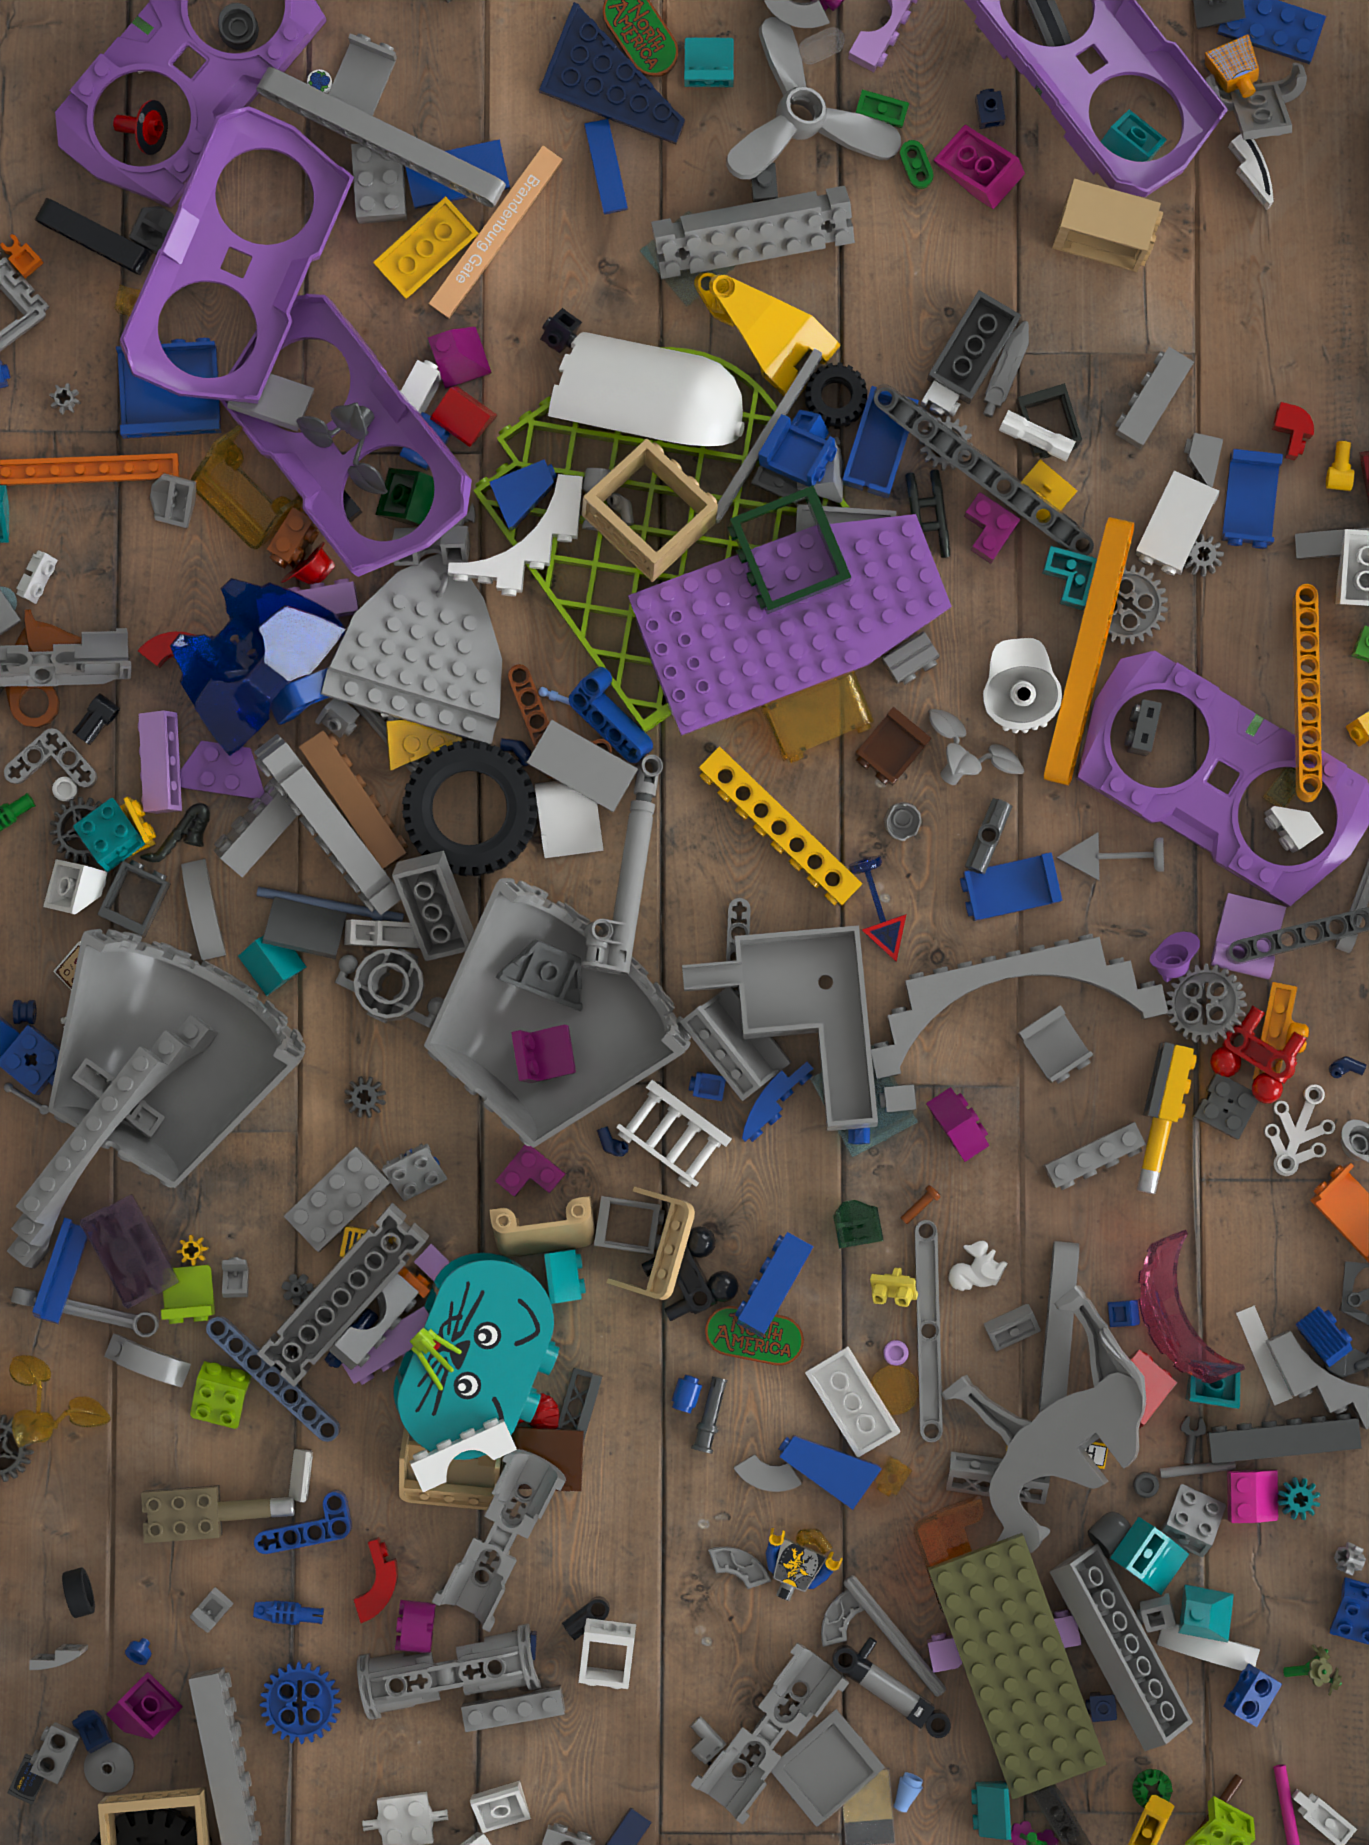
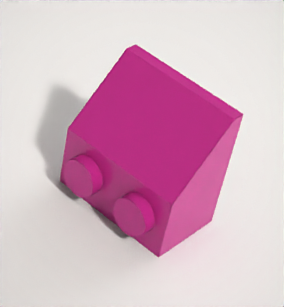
M1227 1470L1229 1522L1261 1523L1278 1520V1470Z

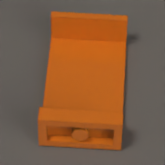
M1352 1163L1344 1167L1339 1165L1329 1174L1332 1178L1327 1183L1323 1181L1314 1189L1316 1194L1310 1201L1369 1263V1193L1349 1173L1354 1167Z

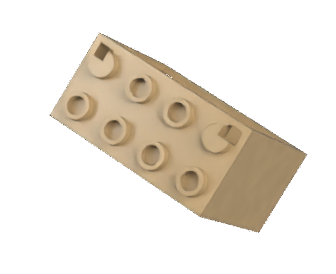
M1074 179L1064 204L1052 249L1137 272L1140 265L1145 266L1151 250H1153L1157 237L1155 232H1157L1163 216V212L1159 211L1161 203Z
M646 438L583 496L582 516L653 582L716 523L718 504L712 494L709 492L705 493L700 488L699 483L694 477L687 476L681 471L682 468L674 459L670 460L664 455L663 449L657 443H652ZM644 464L698 513L657 552L603 503Z
M206 1787L105 1796L98 1803L101 1845H117L115 1813L194 1806L197 1845H211Z

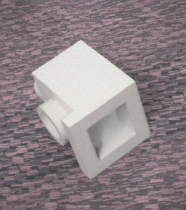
M934 380L920 406L925 408L928 404L931 406L929 409L939 416L945 414L954 417L961 405L957 402L960 395Z

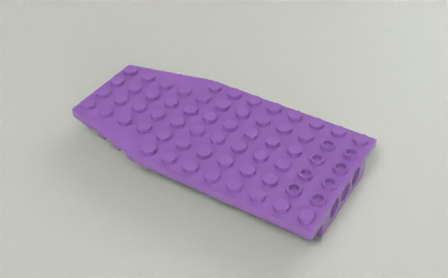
M916 514L830 524L850 572L851 580L770 614H766L765 609H760L755 596L759 595L755 586H750L746 576L749 570L746 563L741 564L738 555L628 595L637 619V626L681 736L868 666L881 655L950 609L952 606ZM817 526L809 527L751 549L772 601L836 576Z

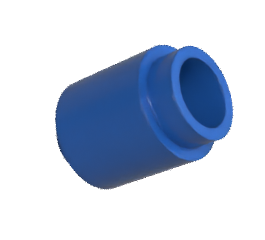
M686 1374L684 1379L678 1378L672 1397V1408L687 1413L692 1412V1408L696 1407L702 1385L698 1383V1378Z

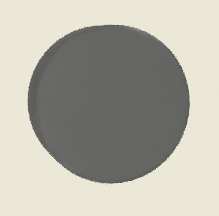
M1142 1472L1135 1477L1133 1487L1139 1496L1150 1498L1158 1492L1159 1482L1153 1474Z

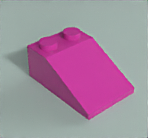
M967 125L960 129L933 160L936 165L972 196L992 209L1001 202L1025 175L1017 156Z

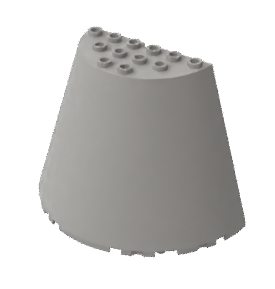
M501 878L493 889L424 1047L429 1050L428 1054L431 1058L442 1062L447 1067L446 1071L452 1077L459 1078L465 1084L464 1087L470 1094L476 1095L478 1093L484 1099L482 1102L483 1106L501 1117V1122L504 1126L515 1130L520 1135L519 1139L525 1145L534 1148L681 1056L689 1048L691 1036L680 1023L684 1018L681 1016L677 1018L673 1013L675 1008L674 1002L663 991L658 982L651 983L647 978L649 972L633 956L629 975H616L581 967V1011L497 979L496 975L535 939L581 958V962L586 961L588 947L585 946V929L591 922L568 904H563L560 901H557L555 904L546 899L548 893L536 886H530L523 881L515 884V880L512 878ZM595 929L596 935L602 937L603 930L600 929L597 933V930ZM564 1024L568 1025L576 1072L536 1083L519 1081L511 1032L519 1030L534 1032Z
M101 929L84 931L81 938L48 1111L54 1114L56 1120L68 1123L76 1129L98 1101L71 1079L85 1058L116 1078L140 1046L150 1050L165 1030L176 1034L190 1014L200 1018L218 1033L203 1053L200 1052L186 1061L143 1098L147 1105L165 1117L152 1137H147L123 1119L101 1146L105 1149L115 1148L120 1159L133 1162L139 1166V1170L143 1173L152 1174L159 1178L163 1185L176 1188L301 1062L306 1048L302 1042L303 1037L297 1029L293 1028L291 1030L287 1026L288 1017L276 1009L275 1005L269 1000H266L265 1004L257 999L259 994L257 991L205 960L200 965L198 961L190 959L192 954L186 951L178 950L163 942L153 941L152 945L141 942L142 936L134 933L108 929L105 935Z

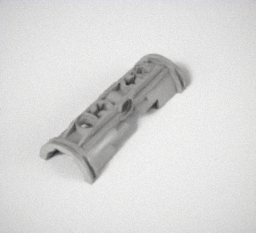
M116 628V631L81 632L82 644H53V651L28 652V645L0 646V687L105 684L114 679H131V661H128L127 628Z
M520 1449L506 1454L502 1460L506 1465L491 1493L494 1497L484 1517L494 1521L486 1540L482 1541L478 1538H473L462 1562L456 1564L444 1590L437 1591L432 1600V1603L438 1606L442 1604L457 1605L471 1612L481 1622L482 1629L488 1632L491 1631L495 1623L493 1613L505 1591V1583L517 1561L515 1557L509 1555V1550L517 1534L528 1539L538 1518H542L555 1490L561 1491L566 1481L564 1474L552 1463L533 1453ZM522 1484L529 1485L532 1489V1494L528 1497L522 1496L519 1493V1486ZM517 1501L521 1502L522 1504L518 1509L519 1514L512 1517V1511L509 1509H513ZM495 1550L497 1557L494 1558L491 1565L486 1564L490 1557L488 1552ZM478 1570H485L489 1574L487 1582H480L476 1578Z
M519 1625L517 1631L487 1636L484 1638V1642L456 1647L457 1659L434 1663L432 1652L405 1656V1652L375 1658H370V1653L359 1655L357 1658L358 1684L367 1718L369 1720L382 1718L381 1713L415 1707L417 1704L441 1700L439 1691L463 1687L465 1695L492 1690L496 1692L527 1686L529 1690L540 1689L541 1683L534 1669L531 1653L530 1625ZM490 1661H499L502 1665V1671L498 1674L491 1673L488 1669ZM479 1662H484L483 1671L486 1676L482 1677V1671L476 1672L473 1678H470L469 1674H464L468 1665H471L472 1669H477L481 1667ZM419 1674H422L423 1678L428 1679L424 1687L416 1683L411 1685L412 1690H408L409 1682L406 1676H410L409 1681L416 1680ZM398 1678L403 1682L404 1688L401 1692L391 1690L390 1682L392 1679Z
M797 1643L790 1653L794 1656L774 1681V1686L758 1706L765 1714L751 1733L742 1727L726 1750H722L704 1776L697 1775L691 1783V1786L696 1790L708 1794L723 1805L742 1825L749 1817L747 1810L767 1785L764 1780L781 1759V1756L772 1749L784 1733L788 1730L797 1737L813 1715L819 1716L839 1689L843 1692L849 1684L837 1670L800 1643ZM802 1682L806 1685L807 1691L803 1696H796L793 1693L792 1687L795 1683ZM789 1693L790 1697L795 1701H799L797 1705L794 1702L790 1704L789 1710L791 1713L789 1715L787 1713L780 1715V1708L778 1706L780 1704L786 1705L789 1698L785 1696ZM757 1743L760 1745V1754L758 1755L754 1753L751 1756L750 1761L754 1763L750 1765L748 1761L744 1758H741L740 1755L744 1754V1756L747 1757V1755L750 1752L748 1746L750 1744L754 1746ZM743 1763L747 1769L746 1773L740 1777L735 1776L732 1773L734 1764Z

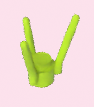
M423 1327L409 1341L413 1345L411 1350L418 1356L437 1388L443 1390L442 1384L423 1353L427 1354L430 1352L452 1373L454 1369L433 1348L436 1345L433 1339L457 1354H461L462 1351L438 1336L432 1329L427 1331Z

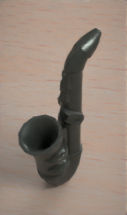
M203 803L193 804L186 810L179 824L174 827L156 853L143 854L140 858L148 862L162 861L176 847V843L181 841L184 834L187 835L183 840L184 843L204 847L203 834L210 821L208 806Z

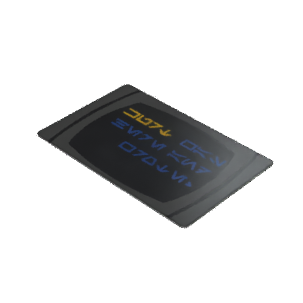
M25 1754L7 1793L33 1805L45 1778L30 1772L33 1764L30 1763L32 1756ZM43 1761L45 1768L50 1769L51 1765Z

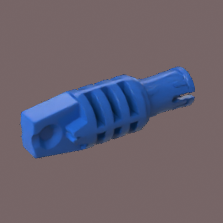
M277 1600L255 1602L253 1617L278 1624L297 1625L300 1622L322 1624L323 1617H315L313 1615H323L324 1608L302 1607V1604L298 1602Z

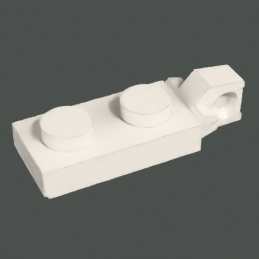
M1296 1789L1291 1795L1301 1805L1298 1811L1336 1845H1345L1357 1831L1352 1824L1313 1793L1307 1797Z

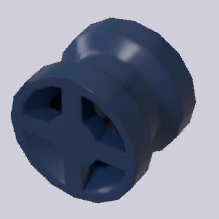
M14 1000V1024H21L22 1022L35 1024L37 1015L36 1001L22 1002L21 1000Z

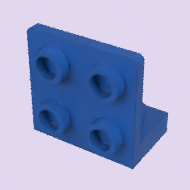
M1344 1578L1341 1602L1330 1627V1634L1369 1645V1584Z

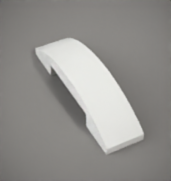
M1178 1624L1175 1627L1160 1630L1157 1645L1240 1671H1243L1248 1663L1253 1666L1256 1665L1260 1651L1258 1648L1238 1642L1228 1641L1226 1643L1179 1634Z

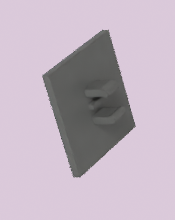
M1193 0L1197 29L1246 18L1243 0Z

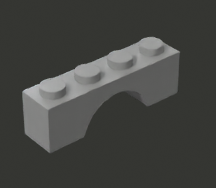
M397 1273L376 1296L380 1308V1316L376 1326L367 1330L349 1327L329 1351L350 1370L357 1365L362 1367L371 1357L368 1354L371 1348L377 1349L386 1339L383 1334L389 1328L392 1331L400 1323L401 1319L398 1316L403 1311L408 1312L416 1304L417 1301L414 1297L419 1291Z
M556 1686L509 1698L484 1699L463 1703L461 1710L465 1732L564 1715L565 1705L561 1686Z

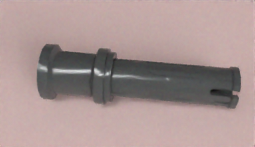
M712 1376L702 1420L696 1426L698 1432L695 1444L691 1446V1449L713 1454L711 1447L714 1435L718 1433L716 1423L728 1380Z

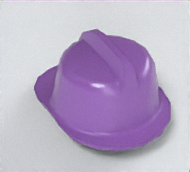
M1191 932L1174 933L1168 936L1151 954L1150 963L1156 967L1165 982H1169L1172 978L1181 977L1189 970L1190 960L1197 953L1200 947V940L1197 935Z

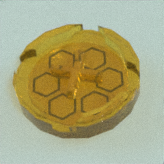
M888 1365L879 1369L872 1377L871 1384L890 1415L905 1413L915 1405L919 1396L918 1383L915 1376L908 1369L899 1365Z

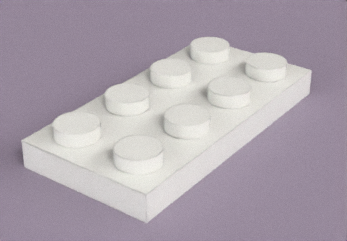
M848 1346L805 1372L857 1458L901 1432Z

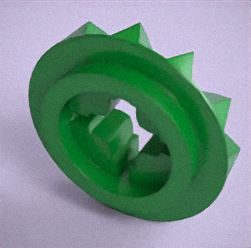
M1147 1769L1136 1776L1132 1785V1793L1136 1802L1141 1807L1145 1808L1151 1797L1147 1798L1149 1791L1143 1785L1144 1783L1150 1786L1157 1783V1790L1161 1794L1159 1797L1168 1802L1170 1801L1173 1792L1172 1784L1164 1772L1157 1769Z

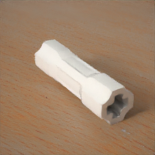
M1009 410L999 431L1041 448L1050 455L1065 462L1076 442L1027 421L1026 418Z

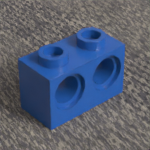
M1248 1663L1247 1667L1241 1672L1234 1689L1228 1694L1223 1707L1257 1727L1282 1683Z

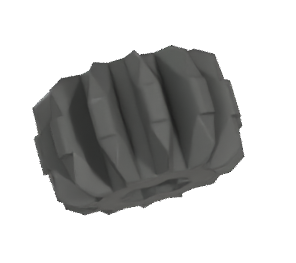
M361 1076L358 1077L360 1086L354 1081L349 1083L354 1088V1091L345 1090L344 1093L352 1095V1098L344 1100V1103L354 1104L349 1108L350 1113L359 1108L357 1117L361 1118L364 1110H366L367 1117L371 1118V1109L376 1113L381 1112L380 1108L376 1106L377 1103L381 1105L386 1104V1101L379 1099V1096L386 1095V1091L377 1092V1089L382 1085L381 1082H377L373 1087L371 1086L373 1077H369L365 1085L364 1078ZM364 1090H367L368 1095L371 1096V1101H366V1104H362V1099L359 1098L360 1093L364 1094Z

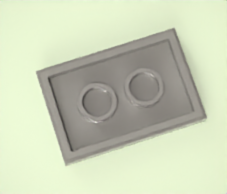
M270 374L258 404L228 401L227 408L298 432L299 427L296 420L305 415L314 394V388Z

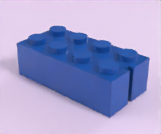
M871 386L842 481L843 485L863 491L864 486L868 487V493L888 499L909 432L876 406L873 396L877 387ZM882 391L878 395V400L882 403H887L892 398V394L888 391ZM910 398L911 400H913L915 403L918 404L919 400Z
M789 1232L786 1233L785 1237L779 1235L772 1248V1251L775 1252L773 1258L767 1257L760 1269V1273L763 1276L760 1281L755 1278L747 1293L751 1296L748 1302L743 1300L735 1314L738 1317V1325L763 1338L814 1246Z

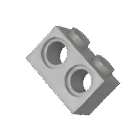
M57 1722L52 1724L51 1727L46 1726L40 1739L44 1743L40 1751L35 1750L30 1760V1763L33 1764L30 1772L58 1784L62 1780L81 1739L80 1733ZM54 1735H62L65 1738V1745L57 1746L54 1743ZM46 1757L53 1759L55 1763L54 1769L45 1768L43 1759Z

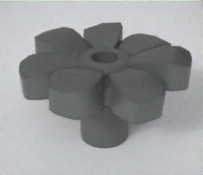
M294 1273L289 1276L290 1282L285 1281L282 1284V1289L287 1290L283 1297L285 1300L293 1298L292 1303L300 1305L301 1299L304 1300L309 1295L308 1292L314 1289L312 1283H306L308 1280L307 1275L302 1274L298 1279Z

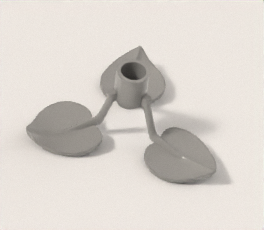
M938 709L928 711L929 720L933 728L942 736L953 738L954 743H950L946 747L948 763L940 773L941 778L948 784L956 785L963 775L979 774L982 770L980 763L986 759H991L993 766L1003 772L1011 774H1023L1025 772L1017 756L1010 749L999 744L991 745L988 748L989 753L977 759L969 751L958 745L959 737L963 738L966 736V729L956 716Z

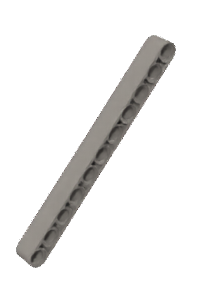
M273 67L267 68L256 88L257 92L267 99L485 206L494 208L506 187V184L498 177Z

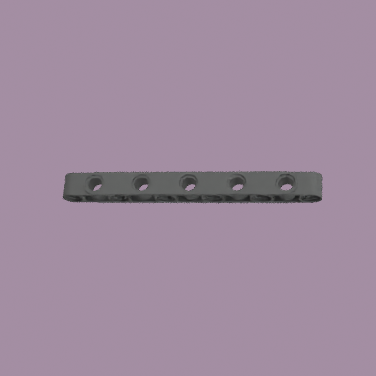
M882 384L875 389L873 397L876 406L896 423L1062 546L1067 547L1072 552L1086 556L1092 553L1094 549L1092 537L1070 517L892 386ZM888 391L892 394V398L889 402L882 403L878 400L879 393ZM921 421H929L932 424L928 432L918 430V424ZM962 450H967L971 453V457L968 461L962 462L957 458L958 453ZM1000 480H1008L1010 487L1005 491H1000L997 488V484ZM1041 509H1047L1050 512L1049 517L1045 520H1039L1036 517L1037 512ZM1085 538L1089 541V544L1084 549H1078L1075 546L1077 540Z

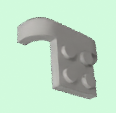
M1295 62L1292 64L1291 72L1286 78L1275 82L1254 84L1256 92L1247 98L1242 97L1239 89L1226 93L1223 88L1215 83L1213 74L1206 78V82L1228 111H1234L1242 138L1246 140L1292 133V123L1285 103L1294 100L1303 92L1307 82V75L1303 65Z

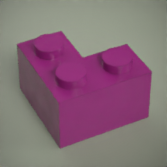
M981 492L977 494L964 515L965 518L983 529L972 546L971 551L991 564L1020 521V518Z
M950 1087L926 1103L964 1162L990 1146L985 1138L988 1135L987 1131L980 1122L976 1123L980 1119L972 1107L966 1108L969 1104L961 1093L956 1095Z
M524 1145L495 1182L514 1197L517 1196L530 1178L548 1193H551L566 1173L537 1149Z

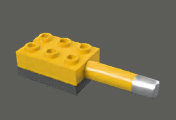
M1167 1042L1159 1043L1143 1116L1152 1118V1123L1138 1181V1191L1150 1194L1156 1193L1172 1122H1178L1179 1118H1183L1186 1104L1182 1103L1183 1096L1189 1093L1191 1079H1188L1189 1070H1194L1197 1055L1193 1054V1048Z

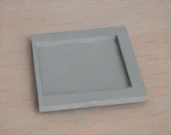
M836 1709L785 1753L771 1773L814 1825L818 1827L886 1767Z

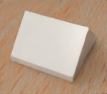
M520 1781L471 1796L470 1804L482 1833L531 1819Z

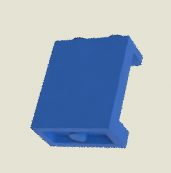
M781 414L758 453L759 464L762 467L810 487L815 485L817 481L820 482L826 470L825 466L828 461H833L837 448L835 447V438L829 436L825 440L791 425L790 417Z

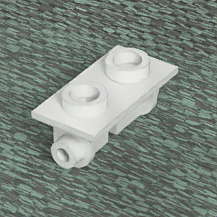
M39 550L36 554L33 553L26 568L33 573L31 576L23 574L16 587L18 590L16 594L36 604L39 597L43 594L44 587L50 575L54 572L58 560Z

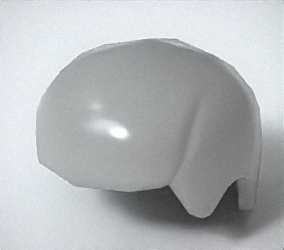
M899 802L892 805L884 816L885 829L892 838L900 841H905L915 836L922 822L921 813L913 804L907 802Z

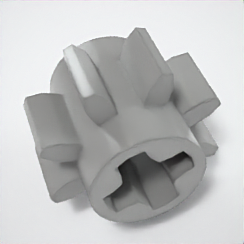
M66 383L65 388L55 385L57 390L54 394H49L55 400L51 407L53 409L60 407L61 415H64L65 410H70L74 413L73 408L75 404H81L75 398L79 391L77 389L70 391L69 383ZM67 394L70 400H65L63 404L60 398H65Z
M1350 1542L1346 1543V1547H1338L1334 1557L1338 1564L1336 1569L1349 1575H1353L1354 1571H1362L1366 1561L1362 1554L1364 1549Z

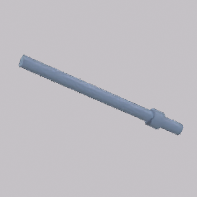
M258 887L257 896L270 899L279 897L349 914L371 917L373 921L403 922L404 919L403 913L386 911L380 915L376 910L371 912L366 906L265 887Z

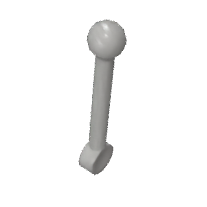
M11 1083L4 1085L5 1092H12L38 1108L43 1115L49 1113L48 1105L39 1104L13 1088Z

